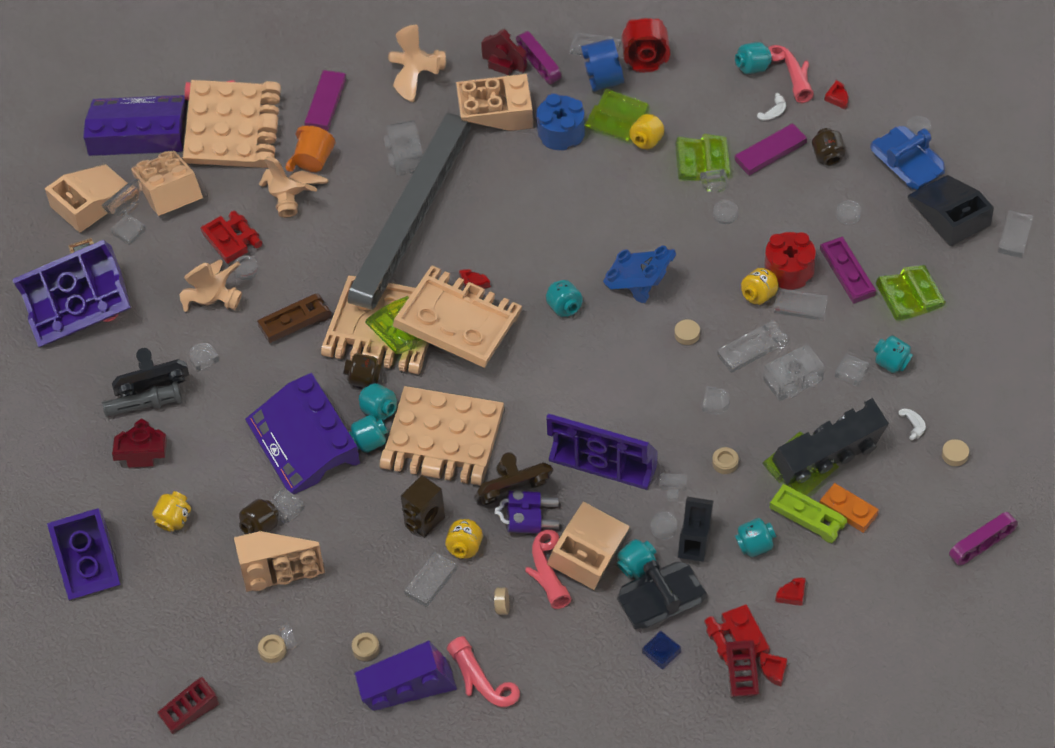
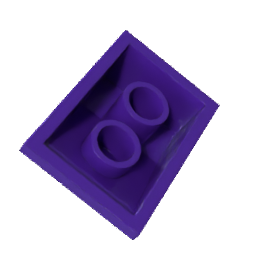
M99 508L47 523L68 600L121 585L103 512Z

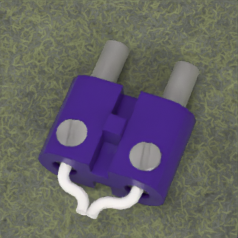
M508 491L507 499H503L500 502V506L495 507V514L499 515L501 521L507 524L508 532L538 534L541 528L559 529V520L541 519L540 510L541 506L558 507V498L541 497L540 492ZM506 502L508 514L507 520L504 519L503 513L500 512V510H502L504 506V503Z

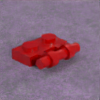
M236 211L229 213L228 217L230 220L227 222L220 216L201 227L202 234L227 264L248 253L246 244H252L255 249L262 246V241L259 239L257 231L253 228L251 229L247 225L248 221L243 215H239ZM235 230L241 231L242 233L240 235H237Z
M747 604L722 613L721 619L723 624L717 623L713 616L704 620L708 628L706 632L709 638L716 643L718 647L717 653L720 659L725 661L726 665L727 641L724 636L730 634L733 642L753 640L755 658L760 657L761 652L769 654L770 647ZM748 649L732 650L733 655L748 654Z

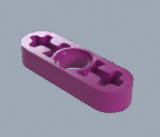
M529 31L516 36L517 45H521L526 50L528 61L548 84L561 79L559 67Z
M1009 512L1000 514L955 544L950 550L949 556L959 566L964 565L1011 534L1018 525L1017 520Z

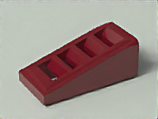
M754 641L726 642L730 698L758 696L759 685ZM748 649V654L733 655L732 650ZM749 660V665L734 666V661ZM750 671V676L735 677V672ZM751 681V687L736 688V682Z
M200 677L160 709L157 714L171 734H174L218 706L219 703L215 692L206 680ZM202 693L205 696V698L203 699L199 697V695ZM192 699L196 703L194 707L189 703ZM181 706H184L187 710L185 714L179 709ZM174 712L179 719L175 722L169 715L170 713Z

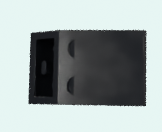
M949 175L908 195V199L950 246L991 226L994 206L979 190Z

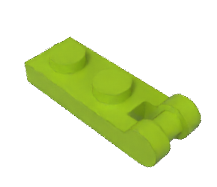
M785 484L781 486L770 502V509L817 533L828 543H833L838 536V530H842L847 524V519L840 513ZM824 520L829 521V522H830V525L828 526V525L824 524L823 521H824Z

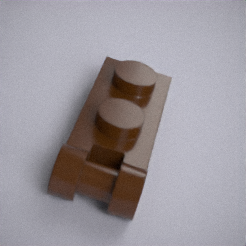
M316 293L257 320L270 344L312 323L326 321L331 317L332 312L328 306L323 304L324 300L321 295Z

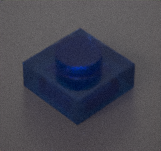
M662 631L658 632L642 648V654L662 670L681 652V646Z

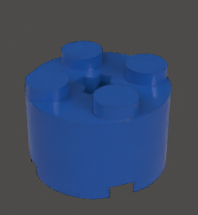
M606 39L581 46L584 60H589L584 62L587 74L593 76V78H589L592 92L625 83L614 39Z
M550 94L539 105L537 109V133L547 148L563 151L568 150L567 147L574 144L577 146L582 142L585 136V115L583 104L580 100L569 96Z

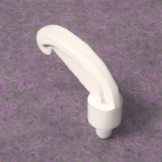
M776 93V106L765 114L758 113L757 118L761 121H768L781 115L786 109V102L783 96Z
M910 409L899 410V415L901 417L906 416L914 426L909 439H918L926 429L924 420Z

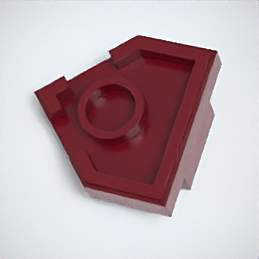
M502 29L497 34L489 35L481 42L482 59L488 60V69L508 76L513 70L524 73L527 69V52L521 45L517 46L509 38L511 35L506 29Z
M141 418L134 423L133 428L127 432L122 431L114 437L113 461L126 460L128 468L154 466L155 458H165L166 434L159 429L155 430L149 426V422Z

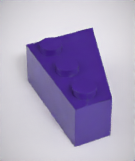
M426 641L354 672L361 700L372 711L457 690L450 662L430 641Z

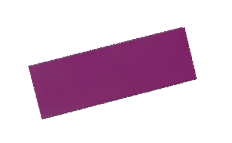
M323 70L305 119V126H315L326 131L329 130L346 81V73Z
M792 123L736 154L735 162L748 175H751L807 144V137Z
M843 236L820 244V251L853 304L876 296V289Z

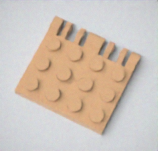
M191 80L183 161L188 164L268 168L265 158L267 156L275 158L276 148L269 144L276 142L277 138L275 134L277 133L279 109L275 105H278L280 102L281 85L277 82L269 81L263 84Z
M432 265L395 317L393 327L485 368L508 330L519 317L523 306L512 302L506 311L509 300L503 298L497 307L493 305L495 293L490 291L486 298L482 300L485 289L471 282H468L462 291L461 289L464 284V279L458 278L453 286L448 285L450 273L444 271L440 277L441 269Z
M348 275L325 336L321 355L332 358L335 353L337 359H342L346 351V345L352 344L350 360L355 353L361 354V348L364 347L362 354L376 357L378 364H381L384 351H387L384 358V368L390 369L395 353L402 354L399 360V371L405 372L409 364L408 372L419 375L429 343L393 327L395 317L415 288L388 283L374 310L348 303V293L356 278L355 276Z
M404 386L389 437L381 455L380 468L391 470L395 460L394 470L401 472L405 458L412 459L410 474H417L420 463L423 461L421 475L440 479L444 465H447L445 480H452L455 468L462 467L461 482H468L471 470L473 469L471 484L481 486L484 482L504 411V403Z

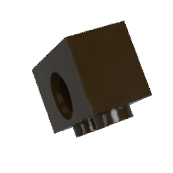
M421 475L401 495L404 525L410 532L418 533L425 538L445 518L442 489L425 476Z

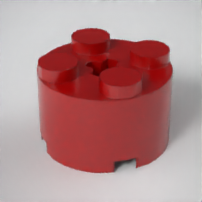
M642 18L638 20L631 19L627 22L621 36L625 63L632 66L633 70L642 73L656 71L664 62L666 64L670 58L668 31L663 21L660 19Z
M804 232L773 234L766 246L764 268L775 274L779 288L785 290L802 288L814 275L815 246Z

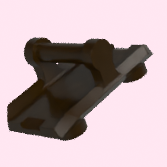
M507 452L503 454L496 467V472L501 477L483 483L474 496L475 502L481 501L484 506L496 502L500 494L529 484H531L532 488L540 487L547 483L546 480L550 479V475L554 470L551 465L543 462L519 471L516 465V456L513 453Z

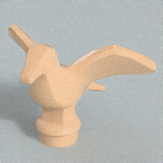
M417 24L406 26L395 34L398 44L404 52L391 51L388 55L389 62L404 65L403 69L396 76L393 86L402 97L410 102L415 100L418 75L423 70L438 74L439 70L445 69L446 64L445 51L435 50L432 54H427L424 50H420Z
M267 156L265 162L269 169H266L263 173L259 185L264 187L268 184L269 193L278 198L276 205L278 215L287 218L298 213V203L294 200L296 194L303 190L317 191L316 187L309 184H327L328 179L306 171H299L287 177L279 161Z
M222 260L212 264L203 263L186 274L184 279L196 289L187 288L181 291L180 301L183 305V310L185 312L189 310L191 301L208 306L217 300L223 301L227 309L235 310L240 302L242 292L237 290L236 287L227 289L225 284L229 275L241 265L240 262H235L221 272L219 271L223 264Z

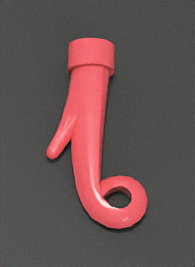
M780 45L768 47L771 52V61L779 62L784 59L789 70L793 85L792 92L796 101L799 103L810 101L814 93L807 80L809 62L804 61L802 67H800L794 55L787 48Z
M543 530L538 533L532 545V554L537 571L530 567H526L525 571L544 588L553 609H561L571 602V596L567 588L558 579L553 568L547 565L548 559L543 552L554 549L559 540V535L553 530Z
M464 636L458 637L449 643L447 651L460 667L467 696L472 695V686L474 684L477 690L494 705L506 707L518 701L520 690L512 682H505L499 685L496 690L493 689L474 657L471 645ZM506 690L512 692L507 697L501 696L502 693Z

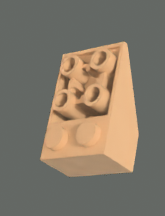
M527 74L456 82L461 120L508 131L533 128V113Z
M175 151L163 152L158 158L143 160L131 168L151 208L158 216L203 198L195 173Z
M106 164L65 174L45 188L50 207L79 233L137 193L132 186Z
M583 501L555 545L547 565L595 590L630 526Z
M262 531L234 537L247 592L253 590L260 591L266 587L278 584L285 585L303 578H314L319 574L325 573L319 542Z

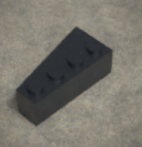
M871 398L865 401L864 408L857 412L853 408L843 414L844 416L833 425L830 420L818 427L812 436L807 432L778 447L772 461L786 484L789 485L796 481L798 484L803 483L812 474L817 472L823 474L837 463L846 464L860 453L866 455L874 451L877 447V442L889 425L874 399Z

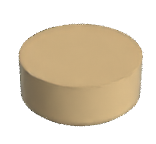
M686 319L676 324L675 339L679 343L691 345L698 341L700 327L695 321Z
M954 439L944 444L942 458L948 465L961 466L968 460L969 448L966 443Z
M723 447L714 452L712 465L718 473L730 474L738 467L739 457L735 450Z
M507 587L495 589L494 605L498 615H508L509 593Z
M361 633L353 639L352 651L358 660L370 661L379 654V641L375 635Z
M278 635L263 637L258 644L261 659L267 663H276L282 660L286 654L284 640Z

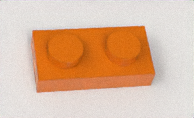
M836 483L830 487L819 502L843 515L847 519V524L862 533L870 526L879 512L878 508Z

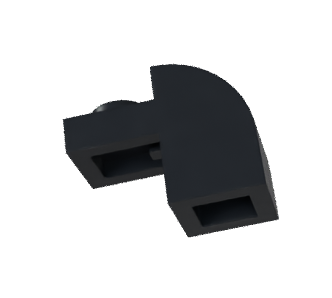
M687 496L677 558L704 562L712 527L713 500Z

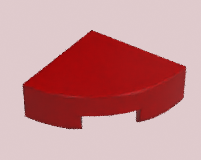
M836 80L825 94L824 101L846 110L849 97L845 86Z
M471 269L459 270L460 278L464 279V288L468 282L484 289L491 287L490 280L486 275L472 272Z
M806 578L792 579L791 582L780 587L777 591L775 602L802 606Z
M761 652L760 668L766 679L777 686H781L788 658Z

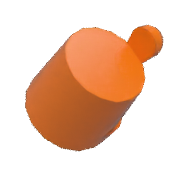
M301 126L296 131V137L298 138L294 155L286 163V170L293 172L297 165L309 172H319L336 144L335 138L328 131L320 127Z

